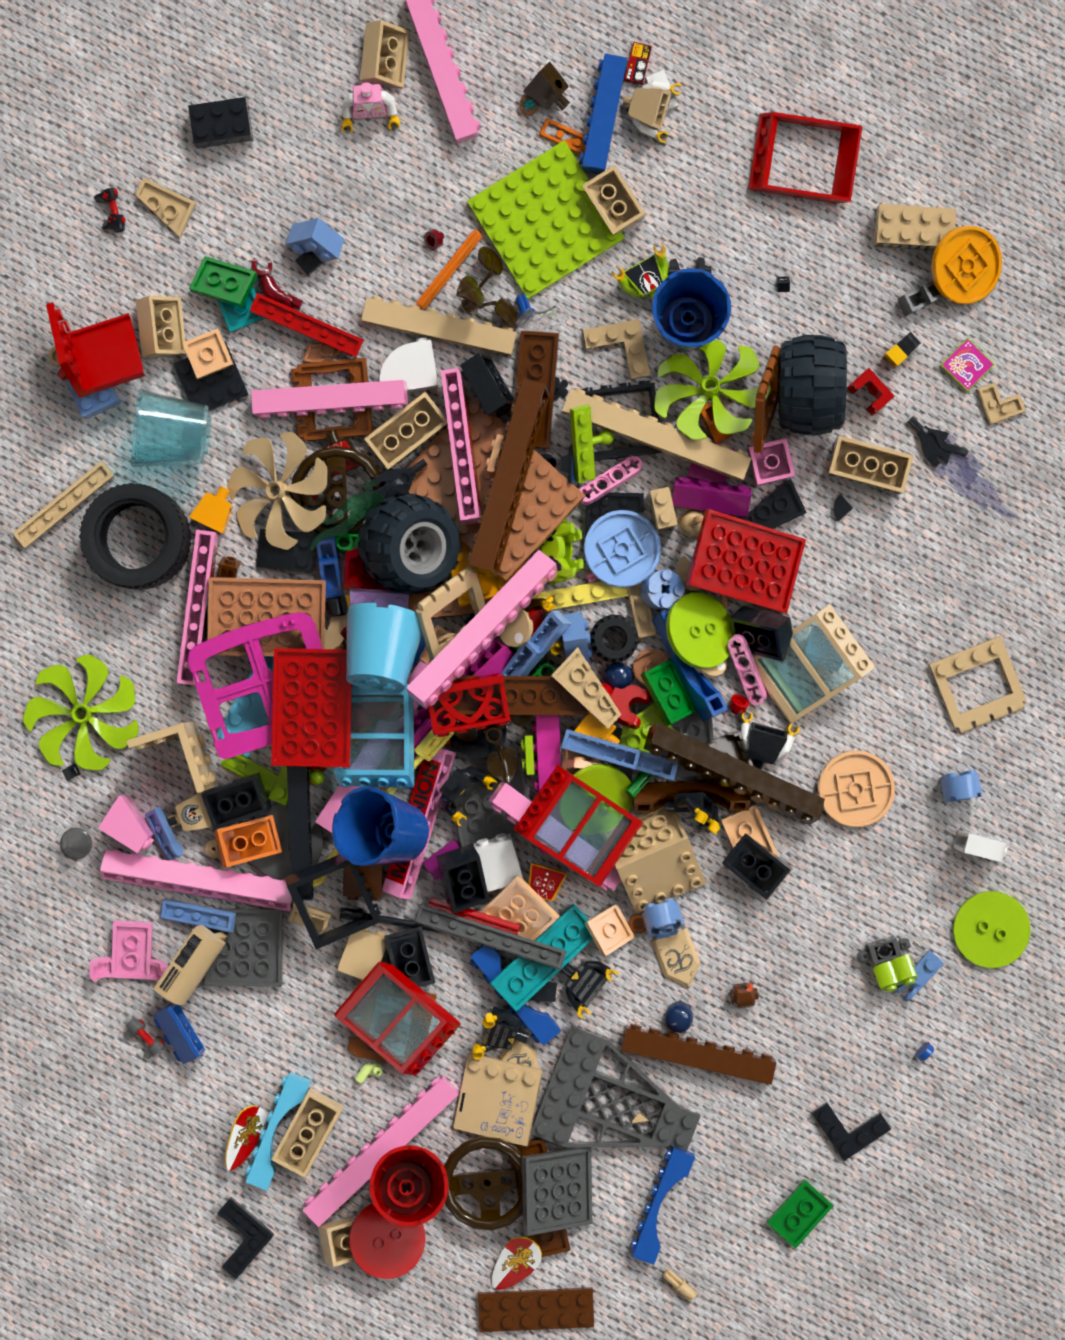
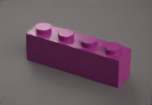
M686 476L675 477L672 493L673 506L704 511L705 509H711L724 514L748 516L751 488L745 485H729L726 482L714 483L706 479L693 480Z

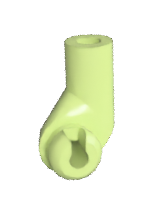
M377 1063L365 1064L355 1077V1080L363 1084L367 1076H380L383 1072L381 1065Z

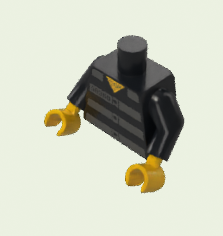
M473 766L465 769H456L439 790L441 793L440 806L449 816H452V821L459 826H462L459 820L461 818L467 820V818L457 809L479 783L483 782L489 790L493 789L489 785L491 782L497 783L492 775H486Z
M704 792L675 794L674 800L666 801V812H674L680 818L695 819L702 824L708 822L710 825L707 829L713 834H717L720 826L718 822L712 820L713 800Z
M588 960L584 963L580 962L576 968L567 963L561 969V972L569 977L565 982V993L569 1003L577 1011L578 1017L585 1020L583 1018L584 1012L591 1015V1011L585 1007L589 1006L607 980L616 982L612 978V974L619 975V971L611 969L600 961Z
M493 1006L492 1012L487 1013L486 1019L482 1020L486 1028L481 1041L482 1046L475 1044L472 1048V1055L475 1060L483 1058L484 1052L500 1048L512 1049L515 1040L526 1044L529 1032L519 1029L521 1023L519 1017L514 1016L508 1010L504 1011Z

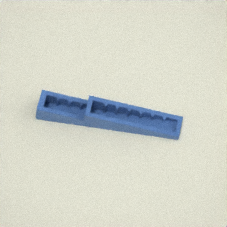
M550 611L530 640L518 649L501 672L503 676H527L571 625V622L560 611Z
M566 729L561 746L563 749L671 780H675L679 766L678 764L668 762L667 759L661 756L652 755L650 752Z

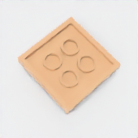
M519 875L480 911L519 924L520 930L517 935L531 940H535L559 917Z

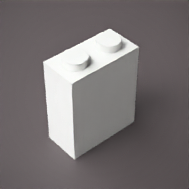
M501 833L496 835L495 838L489 840L484 838L474 843V847L480 855L488 892L506 887L518 875L523 879L511 833Z

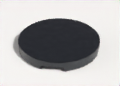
M495 724L487 725L488 728H486L485 730H488L491 727L499 726H495ZM506 725L501 730L502 737L498 741L501 748L506 740ZM478 731V737L474 741H463L455 734L450 738L454 749L468 759H487L490 753L498 751L495 743H490L486 739V734H483L481 731Z

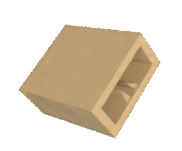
M665 487L650 491L648 498L656 531L675 528L678 523L670 488Z
M368 927L350 935L337 971L363 980L378 962H382L386 951L384 936L387 933L376 930L375 933L368 930Z

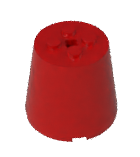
M414 1145L397 1147L384 1154L372 1171L369 1186L371 1199L377 1211L389 1222L407 1227L421 1225L434 1218L444 1206L449 1189L447 1172L439 1158L431 1151ZM410 1184L409 1188L411 1191L403 1193L401 1185Z

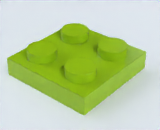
M525 735V739H521L522 751H526V758H522V769L527 772V775H534L533 735Z

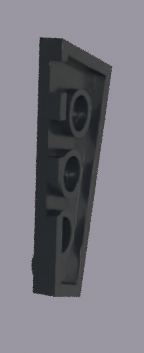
M790 478L753 508L747 517L744 516L741 519L774 529L807 512Z

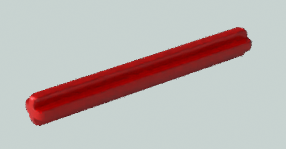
M431 897L429 900V907L515 935L519 933L520 925L470 908L454 914L447 901Z

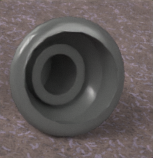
M71 828L62 835L60 848L68 858L82 859L91 851L92 839L85 830Z

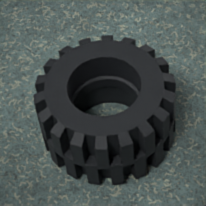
M612 614L601 618L593 626L590 634L591 646L595 654L602 660L612 663L624 661L632 656L639 642L638 631L634 623L622 615ZM611 627L620 628L626 637L625 644L618 650H611L603 643V634Z

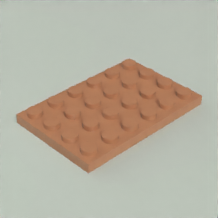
M209 577L207 640L263 620L302 612L308 614L314 620L324 649L326 580ZM299 630L281 632L262 637L259 640L264 656H274V648L306 649L302 633ZM243 644L216 654L248 656Z

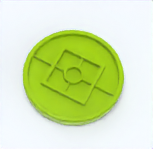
M690 593L673 603L666 619V632L675 654L684 663L698 669H709L724 662L730 655L728 641L733 634L730 616L723 605L712 596L704 593Z
M596 764L585 767L574 774V776L629 812L633 798L625 790L630 786L631 782L622 770L612 765ZM573 781L559 799L558 808L566 825L574 831L596 799V796ZM601 801L580 833L593 835L606 832L615 827L624 815Z
M984 891L969 897L958 909L953 922V936L959 951L972 963L986 968L1003 967L1014 962L1024 952L1030 938V921L1023 906L1013 897L998 891Z

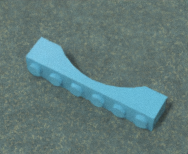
M290 1072L288 1076L284 1075L280 1085L283 1087L281 1094L277 1093L273 1102L276 1105L274 1112H269L266 1120L269 1123L267 1130L263 1129L259 1140L262 1141L260 1147L256 1146L252 1158H255L253 1165L249 1164L245 1172V1176H248L246 1183L266 1191L268 1190L276 1171L275 1163L271 1160L273 1157L272 1146L276 1127L290 1109L303 1102L312 1080Z

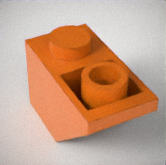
M713 401L706 404L700 417L714 443L718 444L733 436V434H722L717 430L713 417Z

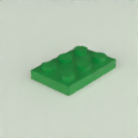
M205 256L189 289L192 293L242 308L258 275L256 271Z
M672 659L640 675L667 726L697 711Z
M804 1179L766 1222L796 1249L834 1205Z

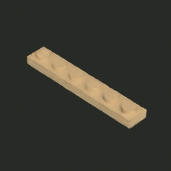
M101 460L12 534L27 549L115 477V475Z

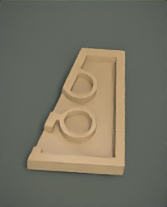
M143 177L136 196L181 238L197 203Z

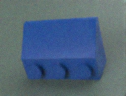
M171 1003L154 1014L156 1026L159 1029L162 1028L165 1033L164 1039L168 1045H172L174 1048V1056L179 1062L181 1061L183 1064H186L200 1057L206 1050L179 1005Z

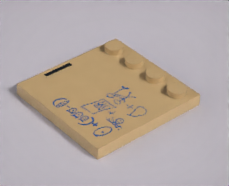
M469 1052L453 1129L486 1137L501 1138L506 1142L528 1146L543 1070L487 1056L475 1060L472 1053Z

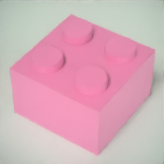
M787 438L765 443L762 453L754 452V446L747 448L748 457L752 458L750 466L755 487L790 479L795 476Z

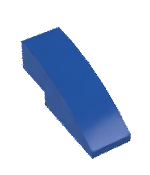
M335 536L317 537L316 547L321 580H326L325 598L344 596Z

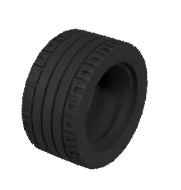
M138 483L111 487L109 490L99 494L97 498H94L92 504H89V508L86 509V513L82 517L79 538L81 540L80 545L83 556L86 558L90 568L94 570V573L113 585L135 590L155 588L168 582L174 575H177V572L182 569V565L185 564L186 558H188L187 554L190 552L191 546L190 539H192L188 519L176 501L153 487ZM132 506H147L154 510L163 522L165 543L161 553L152 563L141 568L128 569L119 564L110 553L107 543L108 529L115 516L124 509Z

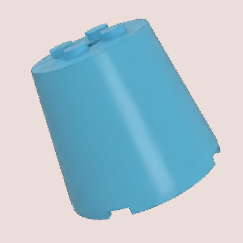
M359 603L348 608L346 680L350 684L375 693L400 692L405 689L422 637L416 612L395 605H389L388 608L377 607V603Z

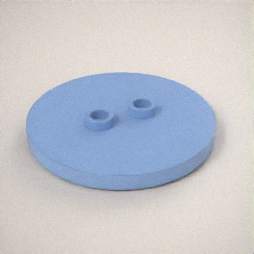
M627 510L612 511L601 516L590 527L584 542V556L590 571L600 581L614 587H631L646 580L656 569L661 555L660 538L652 523L642 515Z

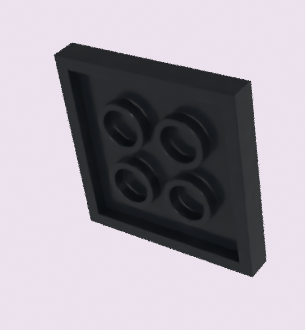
M224 341L234 364L230 367L197 379L188 357L173 364L195 417L249 395L226 341Z

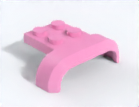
M114 920L112 957H99L91 960L89 977L94 982L105 977L159 981L168 968V964L161 960L151 959L153 922Z

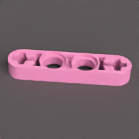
M636 456L628 457L596 479L582 486L579 490L582 493H590L589 499L585 497L581 504H592L638 475L642 469L641 459ZM631 462H632V464H636V463H637V468H636V469H635L634 467H631L630 469H628V468L630 467V463H631ZM614 472H621L623 478L616 480L612 474ZM603 481L607 484V488L601 490L597 487V483Z
M735 634L728 641V649L749 702L753 705H761L767 697L765 687L747 640L744 636ZM736 641L737 643H741L740 647H738V645H734L733 643ZM745 657L749 664L742 665L739 658ZM746 675H753L755 677V682H748L746 679ZM755 692L757 695H761L759 699L754 697Z

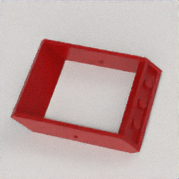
M779 112L760 113L748 189L834 204L851 202L863 126ZM778 121L841 131L831 195L768 185Z

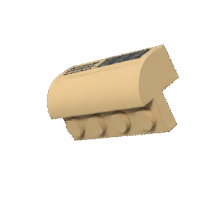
M204 925L196 926L153 990L174 1004L185 1005L225 946L224 940L227 935L222 931L214 934Z

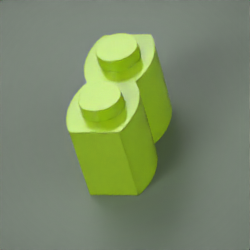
M909 954L872 967L880 989L886 991V993L897 990V986L902 984L904 986L912 985L918 979Z

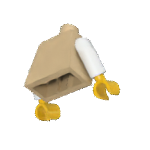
M652 81L643 85L642 88H636L633 97L625 96L623 106L629 108L628 115L633 117V123L640 132L653 138L656 136L660 142L665 143L666 141L660 139V135L662 133L669 135L667 131L659 132L658 129L661 130L671 93L674 96L681 94L675 92L673 88L676 86L682 87L680 83L670 85L666 82Z

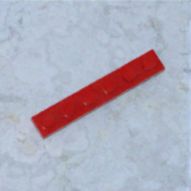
M259 293L256 294L250 308L251 313L354 358H357L364 342L362 338Z

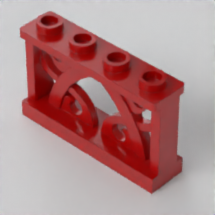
M502 673L453 681L451 687L438 696L442 707L435 712L433 705L428 707L433 735L438 737L448 736L449 732L457 731L458 734L468 732V729L475 727L476 730L488 728L487 725L491 724L503 726L507 724V721H511ZM494 684H499L501 699L492 697ZM477 688H481L482 693L480 694H485V696L480 697L475 695V690ZM463 690H468L474 699L482 701L479 708L470 717L453 708L462 699ZM455 693L457 695L456 700L449 703L448 701L453 700L449 695ZM490 702H497L501 705L502 710L499 715H490V710H496L494 706L489 705ZM444 710L448 713L443 716V720L445 718L450 719V723L445 726L437 722L438 715ZM483 714L486 717V719L478 720ZM456 719H458V720L464 722V723L455 724V723H456Z

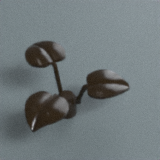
M483 246L478 250V259L481 265L489 270L488 275L479 285L473 277L465 276L458 285L456 296L463 298L461 305L469 313L477 307L482 309L486 306L495 305L494 310L497 316L507 325L517 330V312L508 300L500 298L498 302L484 303L481 287L493 273L500 275L503 271V265L499 256L493 250Z
M510 715L513 724L517 726L527 725L534 717V715ZM456 719V723H455V724L464 723V722H462V721ZM505 725L491 727L488 730H476L475 727L468 729V732L459 734L457 731H453L463 741L476 740L478 731L486 734V739L490 743H495L498 751H493L487 758L486 765L489 772L505 783H509L513 779L518 769V756L512 748L502 750L498 742L502 737L501 730Z

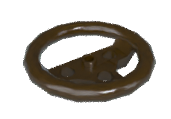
M332 446L316 450L300 463L293 474L291 484L305 479L310 469L315 466L316 458L326 460L327 486L322 492L323 498L316 500L312 495L290 492V496L304 509H307L305 505L326 506L329 525L321 523L313 530L319 535L335 536L337 538L342 533L358 534L359 528L363 527L365 523L364 517L369 510L376 509L377 503L384 499L383 495L374 491L383 485V482L376 484L373 480L380 472L370 458L355 449ZM346 459L353 461L364 469L370 478L373 489L371 505L362 518L348 525ZM339 471L342 474V478L334 480L331 477V473ZM335 492H339L340 496H335ZM335 509H341L344 515L341 518H335L332 512Z
M481 1136L463 1142L449 1154L444 1164L449 1186L445 1206L459 1222L472 1229L493 1231L510 1226L523 1215L522 1156L524 1155L516 1146L501 1138ZM482 1148L498 1150L508 1155L518 1166V1169L493 1170L488 1168L483 1171L453 1175L458 1162L469 1152ZM509 1175L512 1178V1182L505 1184L502 1182L501 1177ZM466 1178H470L473 1180L474 1185L468 1188L463 1184V1181ZM507 1190H521V1195L515 1206L505 1215L501 1216L500 1198ZM470 1194L480 1202L481 1218L464 1211L456 1201L455 1196ZM492 1196L495 1199V1203L488 1205L485 1203L484 1198Z

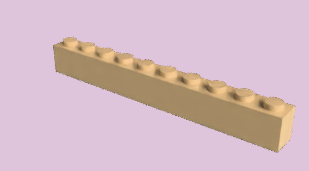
M570 389L562 409V414L570 416V408L588 404L591 406L592 425L609 430L617 435L742 482L752 459L748 457V453L737 450V452L729 450L730 446L723 443L716 445L711 443L712 439L710 438L692 440L680 430L675 429L676 426L667 422H665V425L657 422L658 419L647 415V418L640 416V412L634 409L627 411L622 409V405L611 402L609 404L603 402L604 399L600 396L593 395L590 397L585 395L586 392L581 389Z

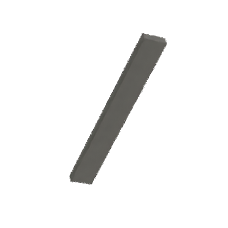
M420 904L414 921L415 924L560 971L567 953L565 950Z

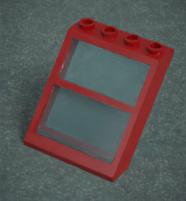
M557 764L514 830L600 887L644 822Z
M378 962L334 1013V1016L400 1073L413 1076L420 1073L421 1069L461 1025L455 1017L394 965Z

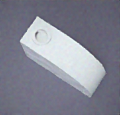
M426 337L418 338L416 342L408 343L395 349L382 366L380 381L404 380L407 382V393L439 388L432 341L427 340Z
M958 830L953 848L964 853L1002 862L1007 852V843Z

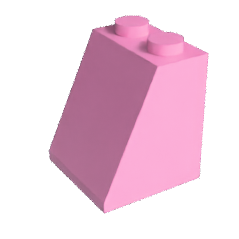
M127 793L119 795L98 829L136 853L149 849L154 842V839H152L154 834L130 795Z

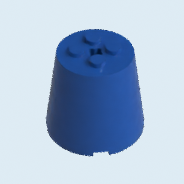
M696 268L682 269L667 276L656 289L652 302L653 319L661 336L670 346L682 351L699 349L718 338L726 328L731 314V300L724 284L714 277L713 274ZM685 317H689L690 323H686Z
M365 786L354 789L342 799L338 813L334 814L332 836L335 847L342 857L354 865L369 866L409 862L422 853L428 841L429 826L424 813L419 808L378 788Z

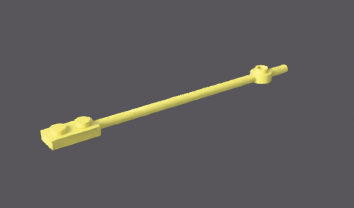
M431 730L414 749L417 753V756L414 758V770L424 759L430 761L451 738L454 732H449L448 736L438 737L433 735ZM389 787L385 792L393 795L399 787ZM335 848L325 860L339 855L337 849ZM326 875L313 880V887L322 884Z

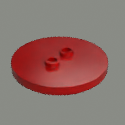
M373 1202L365 1206L356 1215L349 1231V1248L355 1263L365 1273L381 1279L397 1278L409 1272L420 1260L425 1247V1229L423 1224L410 1227L393 1224L377 1211Z

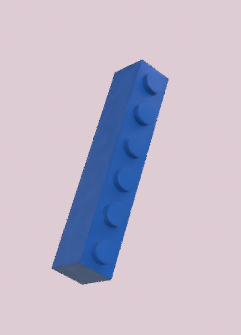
M605 53L604 59L599 60L598 71L601 74L600 78L595 80L594 90H597L596 97L592 96L590 106L594 110L593 115L588 116L587 127H590L589 134L585 133L583 145L586 146L585 153L581 152L579 164H583V171L601 174L606 169L627 63L626 57Z

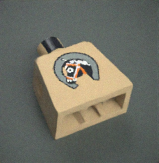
M205 791L175 806L177 814L168 816L171 828L181 825L185 832L212 827L201 793Z

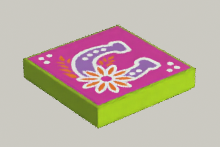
M966 338L940 367L968 392L995 364L969 338Z

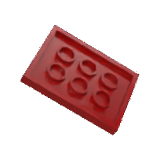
M54 302L46 304L59 365L79 398L145 376L129 313L70 332L69 323L67 320L64 321L61 309H57Z

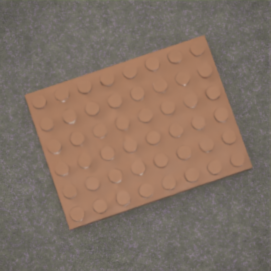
M473 396L468 402L481 508L482 514H484L486 508L484 500L486 495L490 494L491 488H489V484L493 476L486 469L487 459L492 454L491 444L494 439L496 440L497 434L506 437L507 432H505L506 424L498 417L485 415L480 409V401ZM446 427L409 465L412 467L422 459L428 464L416 473L417 476L413 479L408 492L428 497L442 505L452 516L451 518L459 528L458 538L473 551L475 546L473 538L475 533L479 532L480 525L478 523L463 525L460 521L449 430ZM535 450L499 571V575L507 582L586 497L584 493L575 485L570 484L567 478Z

